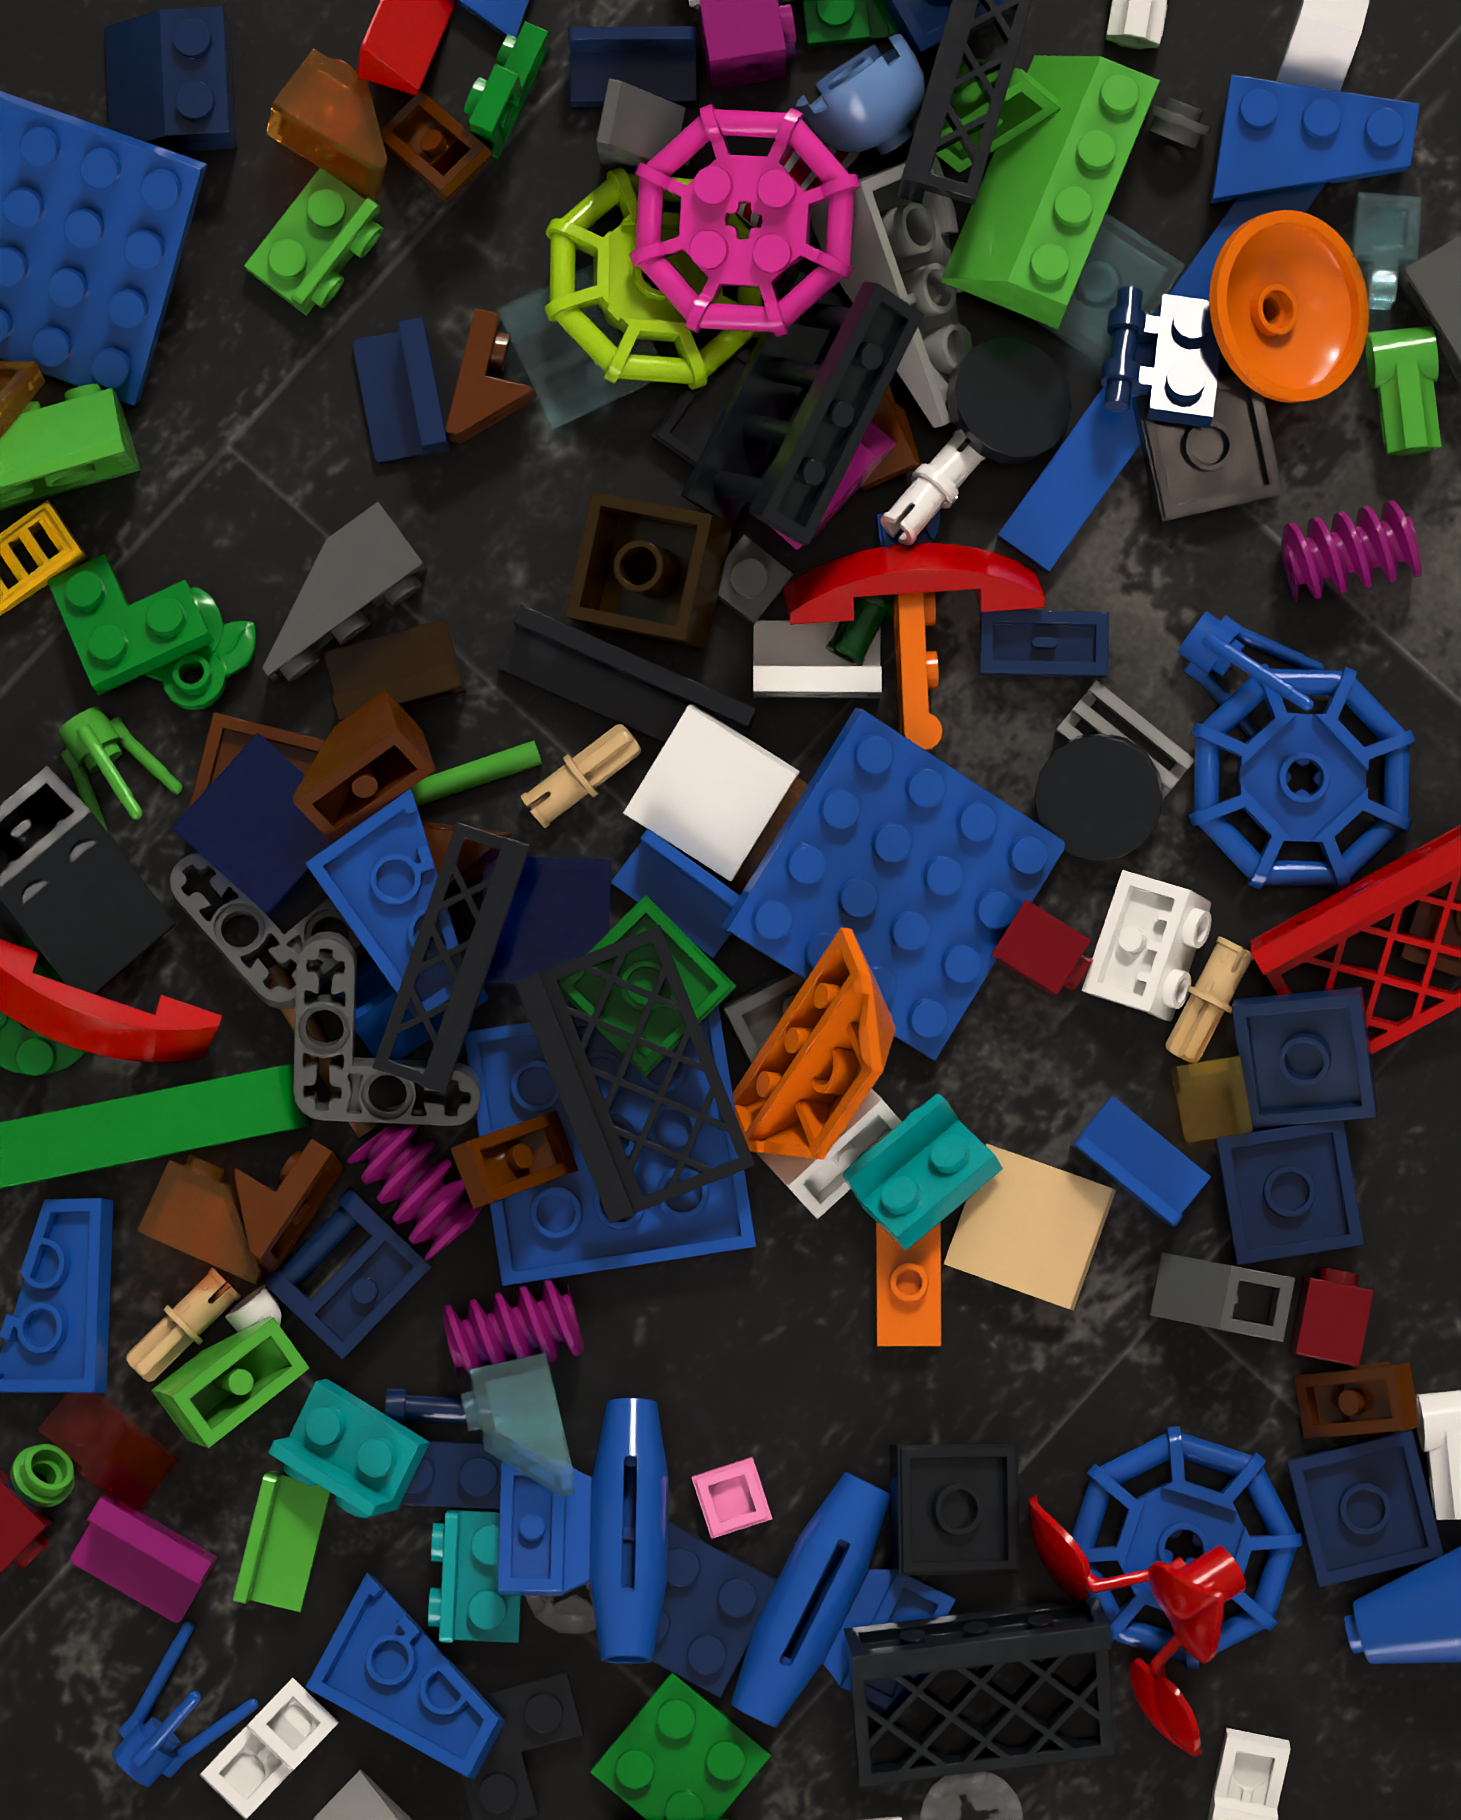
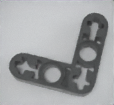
M203 853L190 854L180 859L172 870L170 877L171 891L179 907L260 1000L269 1007L280 1010L295 1007L296 970L292 974L295 983L293 989L286 991L279 985L270 990L267 987L272 980L268 969L263 963L257 959L252 968H248L245 963L260 957L271 941L276 942L278 946L268 949L270 958L283 971L288 970L292 966L296 968L302 946L308 938L314 935L319 925L325 922L335 921L347 928L349 931L348 940H350L355 948L356 956L366 950L330 898L325 900L286 934H283L223 864L213 856ZM194 872L202 878L210 873L214 874L210 883L214 894L224 905L217 910L211 921H206L204 918L214 913L207 899L199 892H195L190 896L186 895L190 889L187 877ZM232 894L237 898L226 903L229 896ZM235 916H249L259 925L257 938L246 947L231 946L223 938L225 924ZM321 951L318 959L309 960L310 965H316L321 968V986L333 977L336 967L345 966L343 961L334 960L332 953L328 954ZM307 990V997H309L313 992Z
M326 931L308 938L301 948L296 965L293 1092L295 1102L300 1110L310 1118L324 1121L453 1126L463 1124L472 1119L479 1108L482 1086L476 1072L463 1063L457 1062L452 1079L458 1080L460 1091L470 1092V1096L461 1097L459 1106L456 1108L447 1107V1101L444 1096L428 1094L425 1095L424 1108L414 1107L418 1084L400 1077L397 1078L403 1082L407 1096L400 1104L386 1107L373 1099L370 1093L371 1083L380 1076L391 1074L373 1069L375 1058L355 1057L356 950L350 940L339 933ZM321 949H332L334 960L343 961L345 966L336 967L332 978L331 994L345 992V999L331 994L307 997V990L319 994L321 988V968L316 965H310L309 960L318 959ZM318 1010L333 1011L343 1022L344 1031L342 1035L330 1042L317 1040L308 1030L307 1020L310 1015ZM305 1053L317 1057L307 1060L305 1057ZM342 1054L344 1061L332 1058L329 1069L330 1084L335 1087H341V1091L333 1092L330 1102L318 1101L317 1091L307 1089L306 1085H314L319 1073V1057L327 1058ZM390 1059L424 1072L428 1060ZM426 1087L424 1088V1091H434Z

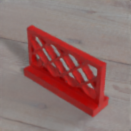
M1461 824L1250 940L1251 954L1263 975L1266 974L1277 995L1293 994L1282 974L1304 962L1329 969L1324 990L1333 989L1338 971L1373 980L1365 1008L1367 1027L1373 1026L1383 1030L1369 1037L1371 1055L1460 1007L1461 987L1455 991L1431 986L1429 982L1438 952L1461 958V947L1441 942L1451 909L1461 912V901L1454 899L1461 877ZM1449 883L1446 897L1432 893ZM1417 900L1442 906L1433 940L1397 930L1404 907ZM1393 914L1389 928L1375 924ZM1363 931L1386 938L1377 970L1341 961L1345 944L1349 937ZM1394 940L1430 950L1420 982L1385 973ZM1336 945L1333 959L1318 955ZM1382 983L1417 992L1411 1015L1398 1022L1372 1016ZM1426 995L1439 998L1437 1001L1422 1008Z

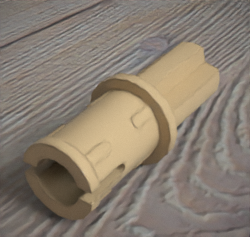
M622 724L615 725L572 758L569 754L565 755L563 759L566 763L520 797L525 805L532 809L530 812L537 821L546 829L553 820L586 795L590 794L593 798L599 793L596 788L640 754L641 748L639 743Z
M1220 936L1194 987L1189 985L1187 992L1191 995L1166 1042V1049L1170 1053L1189 1063H1197L1200 1060L1224 1012L1232 1013V1007L1229 1006V1003L1251 960H1254L1250 951Z
M213 1267L173 1309L167 1305L163 1309L167 1315L127 1353L126 1360L128 1364L144 1380L148 1382L154 1381L194 1341L200 1345L203 1342L200 1335L235 1300L237 1301L242 1297L228 1282L226 1283V1280ZM221 1286H223V1287L209 1300V1298H210Z

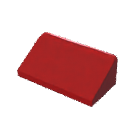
M381 0L361 45L357 77L418 96L453 14L456 1Z

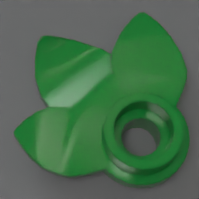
M193 587L191 590L214 642L144 675L162 681L167 696L177 706L189 710H200L213 705L220 698L228 677L248 666L255 653L257 640L253 622L234 621L223 624L221 613L215 601L205 591ZM193 669L204 671L202 678L198 682L193 684L183 682V677L187 672Z

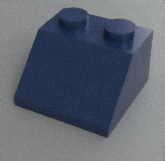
M223 6L159 9L104 28L108 124L110 130L173 152L237 148L231 22Z

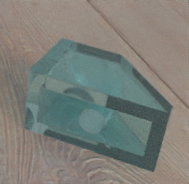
M546 1353L469 1369L471 1392L460 1394L468 1432L480 1429L485 1451L559 1496L573 1495L574 1473Z

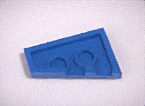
M1231 74L1228 80L1210 204L1230 201L1234 197L1266 192V195L1290 191L1294 187L1331 182L1333 184L1405 172L1411 166L1420 104Z
M409 789L305 863L397 994L438 878L412 789ZM446 908L440 911L436 928L446 949L449 950L459 945L449 910ZM433 937L423 962L441 954ZM461 952L451 957L458 973L463 961ZM444 961L419 973L414 988L426 1012L449 1001L455 982ZM410 999L408 1010L415 1018L419 1016V1013L412 999Z
M103 1198L44 1199L20 1271L24 1282L13 1315L6 1314L0 1332V1338L5 1339L0 1352V1394L107 1393L113 1200Z
M366 1573L305 1688L464 1776L475 1780L505 1723L504 1719L374 1575Z

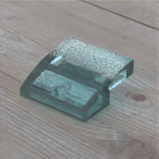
M593 264L575 272V292L593 286ZM550 284L496 309L501 316L507 334H511V342L532 387L535 388L539 402L553 429L653 383L652 381L617 379L614 384L604 379L605 372L557 321L551 322L548 320L544 307L549 303ZM598 306L582 310L603 334L618 347L624 333L607 323L603 311ZM636 339L630 354L659 356L652 340Z

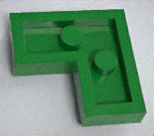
M526 21L518 37L508 34L505 38L488 80L481 77L477 78L464 107V113L470 115L468 127H470L471 133L492 152V157L499 159L551 47L548 31Z
M105 554L47 580L89 681L98 696L214 642L195 596L186 580L129 605L114 569Z

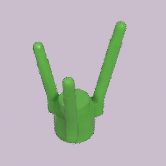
M94 706L74 716L57 732L67 748L60 756L73 775L81 800L93 812L108 834V829L84 766L87 767L90 773L101 770L116 796L133 819H139L142 816L140 806L113 764L122 754L118 744H121L172 793L179 794L182 792V784L130 734L121 718L116 717L109 721L100 706Z

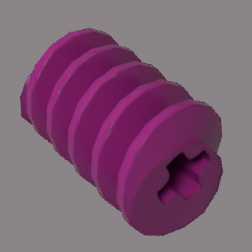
M1394 500L1386 501L1383 504L1380 520L1371 507L1364 506L1358 509L1355 525L1344 511L1335 513L1331 523V531H1329L1321 518H1311L1308 521L1306 538L1294 522L1287 523L1283 527L1281 538L1282 560L1287 582L1296 604L1299 585L1306 584L1315 600L1322 598L1324 579L1331 578L1339 593L1344 594L1347 593L1348 579L1351 573L1357 574L1365 589L1372 587L1374 568L1381 567L1389 583L1397 581L1400 562H1406L1415 578L1422 575L1421 554L1413 521L1407 512L1403 513L1398 503Z
M393 1123L360 1147L346 1161L349 1164H353L366 1159L370 1160L361 1176V1180L365 1184L385 1179L386 1182L376 1199L381 1204L398 1199L402 1201L392 1219L396 1224H402L414 1219L418 1221L408 1239L414 1245L430 1239L434 1241L424 1258L425 1261H428L475 1223L474 1220L483 1206L473 1209L471 1202L461 1205L458 1200L466 1189L462 1179L446 1185L442 1181L452 1166L449 1159L433 1164L427 1162L429 1155L436 1146L433 1139L417 1144L412 1143L411 1139L420 1125Z
M550 1279L544 1280L542 1299L540 1301H536L525 1285L520 1286L518 1289L517 1306L512 1308L501 1292L494 1293L492 1313L489 1314L484 1312L475 1298L469 1299L467 1319L465 1320L459 1318L450 1304L444 1306L443 1320L447 1340L459 1379L461 1367L464 1366L475 1382L482 1381L487 1360L490 1361L500 1376L506 1375L509 1372L511 1354L516 1356L523 1368L530 1369L534 1365L535 1349L538 1347L550 1363L557 1362L559 1359L560 1342L562 1341L565 1342L575 1357L581 1356L584 1352L583 1338L569 1284L567 1285L566 1294L561 1295Z

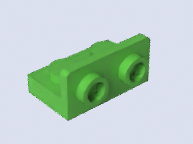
M321 166L244 267L249 273L307 316L315 304L324 308L334 298L345 279L339 273L355 254L359 258H363L375 245L383 231V227L378 224L383 217L381 209L369 197L365 200Z

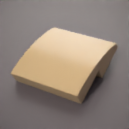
M986 1143V1147L995 1154L1003 1170L966 1200L944 1265L1074 1311L1116 1190Z

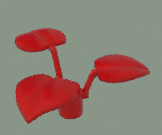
M1037 1495L1029 1498L1030 1528L1037 1553L1048 1574L1070 1597L1083 1601L1089 1596V1591L1099 1593L1149 1581L1154 1598L1166 1613L1168 1619L1171 1620V1626L1175 1635L1152 1659L1150 1666L1141 1658H1136L1130 1662L1129 1678L1139 1707L1161 1735L1192 1757L1198 1756L1202 1751L1200 1750L1201 1741L1197 1720L1183 1694L1166 1678L1165 1667L1167 1661L1181 1646L1201 1663H1207L1215 1657L1220 1641L1224 1603L1246 1589L1245 1578L1239 1565L1226 1549L1216 1546L1188 1564L1181 1557H1178L1169 1564L1163 1561H1156L1149 1566V1569L1109 1578H1098L1090 1572L1088 1559L1072 1536L1039 1505Z

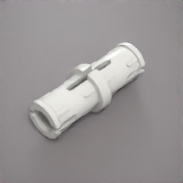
M962 429L954 432L953 437L929 464H921L913 472L911 486L892 508L881 517V525L892 538L895 537L900 529L904 531L898 539V542L901 544L912 545L919 533L941 508H950L958 498V488L978 464L986 459V457L979 455L966 442L968 438Z

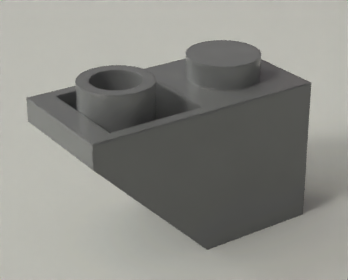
M1161 1252L1149 1315L1283 1342L1295 1278Z

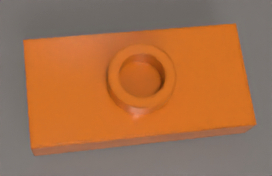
M876 1222V1346H941V1222L906 1251Z

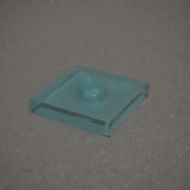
M1106 213L1059 329L1039 321L1036 322L1103 365L1104 361L1110 358L1112 337L1107 333V324L1110 310L1116 307L1118 290L1126 286L1140 289L1143 292L1141 310L1146 315L1153 316L1160 306L1162 295L1169 293L1186 265Z

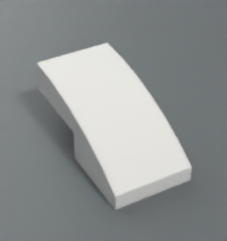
M292 1678L202 1771L200 1776L246 1820L339 1722Z
M1226 1728L1208 1820H1278L1277 1807L1291 1750L1289 1740Z

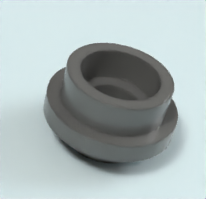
M1171 97L1168 98L1165 108L1152 104L1149 111L1150 114L1155 115L1149 131L1196 149L1201 135L1208 136L1211 127L1200 123L1204 113L1203 110Z

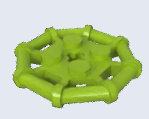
M621 167L607 172V180L561 219L554 218L548 225L546 235L551 240L549 303L544 307L548 320L551 322L557 321L605 372L603 378L614 384L617 379L687 384L692 390L706 386L709 375L750 339L760 338L762 332L722 330L698 351L692 336L694 332L685 328L686 320L660 290L652 288L650 283L643 279L642 273L645 272L640 267H633L629 254L635 250L639 176L626 173ZM671 177L685 185H688L693 180L689 178ZM664 189L663 202L681 203V197ZM615 205L620 208L624 220L613 232L610 231L604 237H601L587 230ZM662 212L660 242L679 236L680 213ZM730 214L728 226L737 229L738 239H749L750 229L735 214ZM576 250H580L593 257V286L575 292ZM682 252L666 258L699 296L708 277L693 262L691 257L686 252ZM738 287L737 302L723 296L722 288L715 303L762 306V295L759 288ZM598 306L603 311L607 323L624 333L618 347L603 334L582 310ZM636 339L674 342L680 358L630 354Z

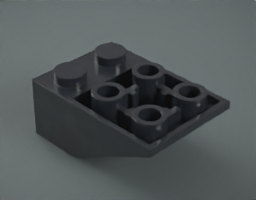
M48 766L43 768L0 805V926L20 946L39 952L36 962L53 980L96 995L175 926V922L93 812Z

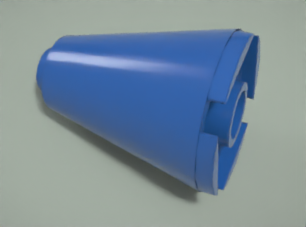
M1461 1546L1354 1600V1614L1344 1617L1345 1628L1353 1653L1364 1652L1370 1664L1461 1663Z

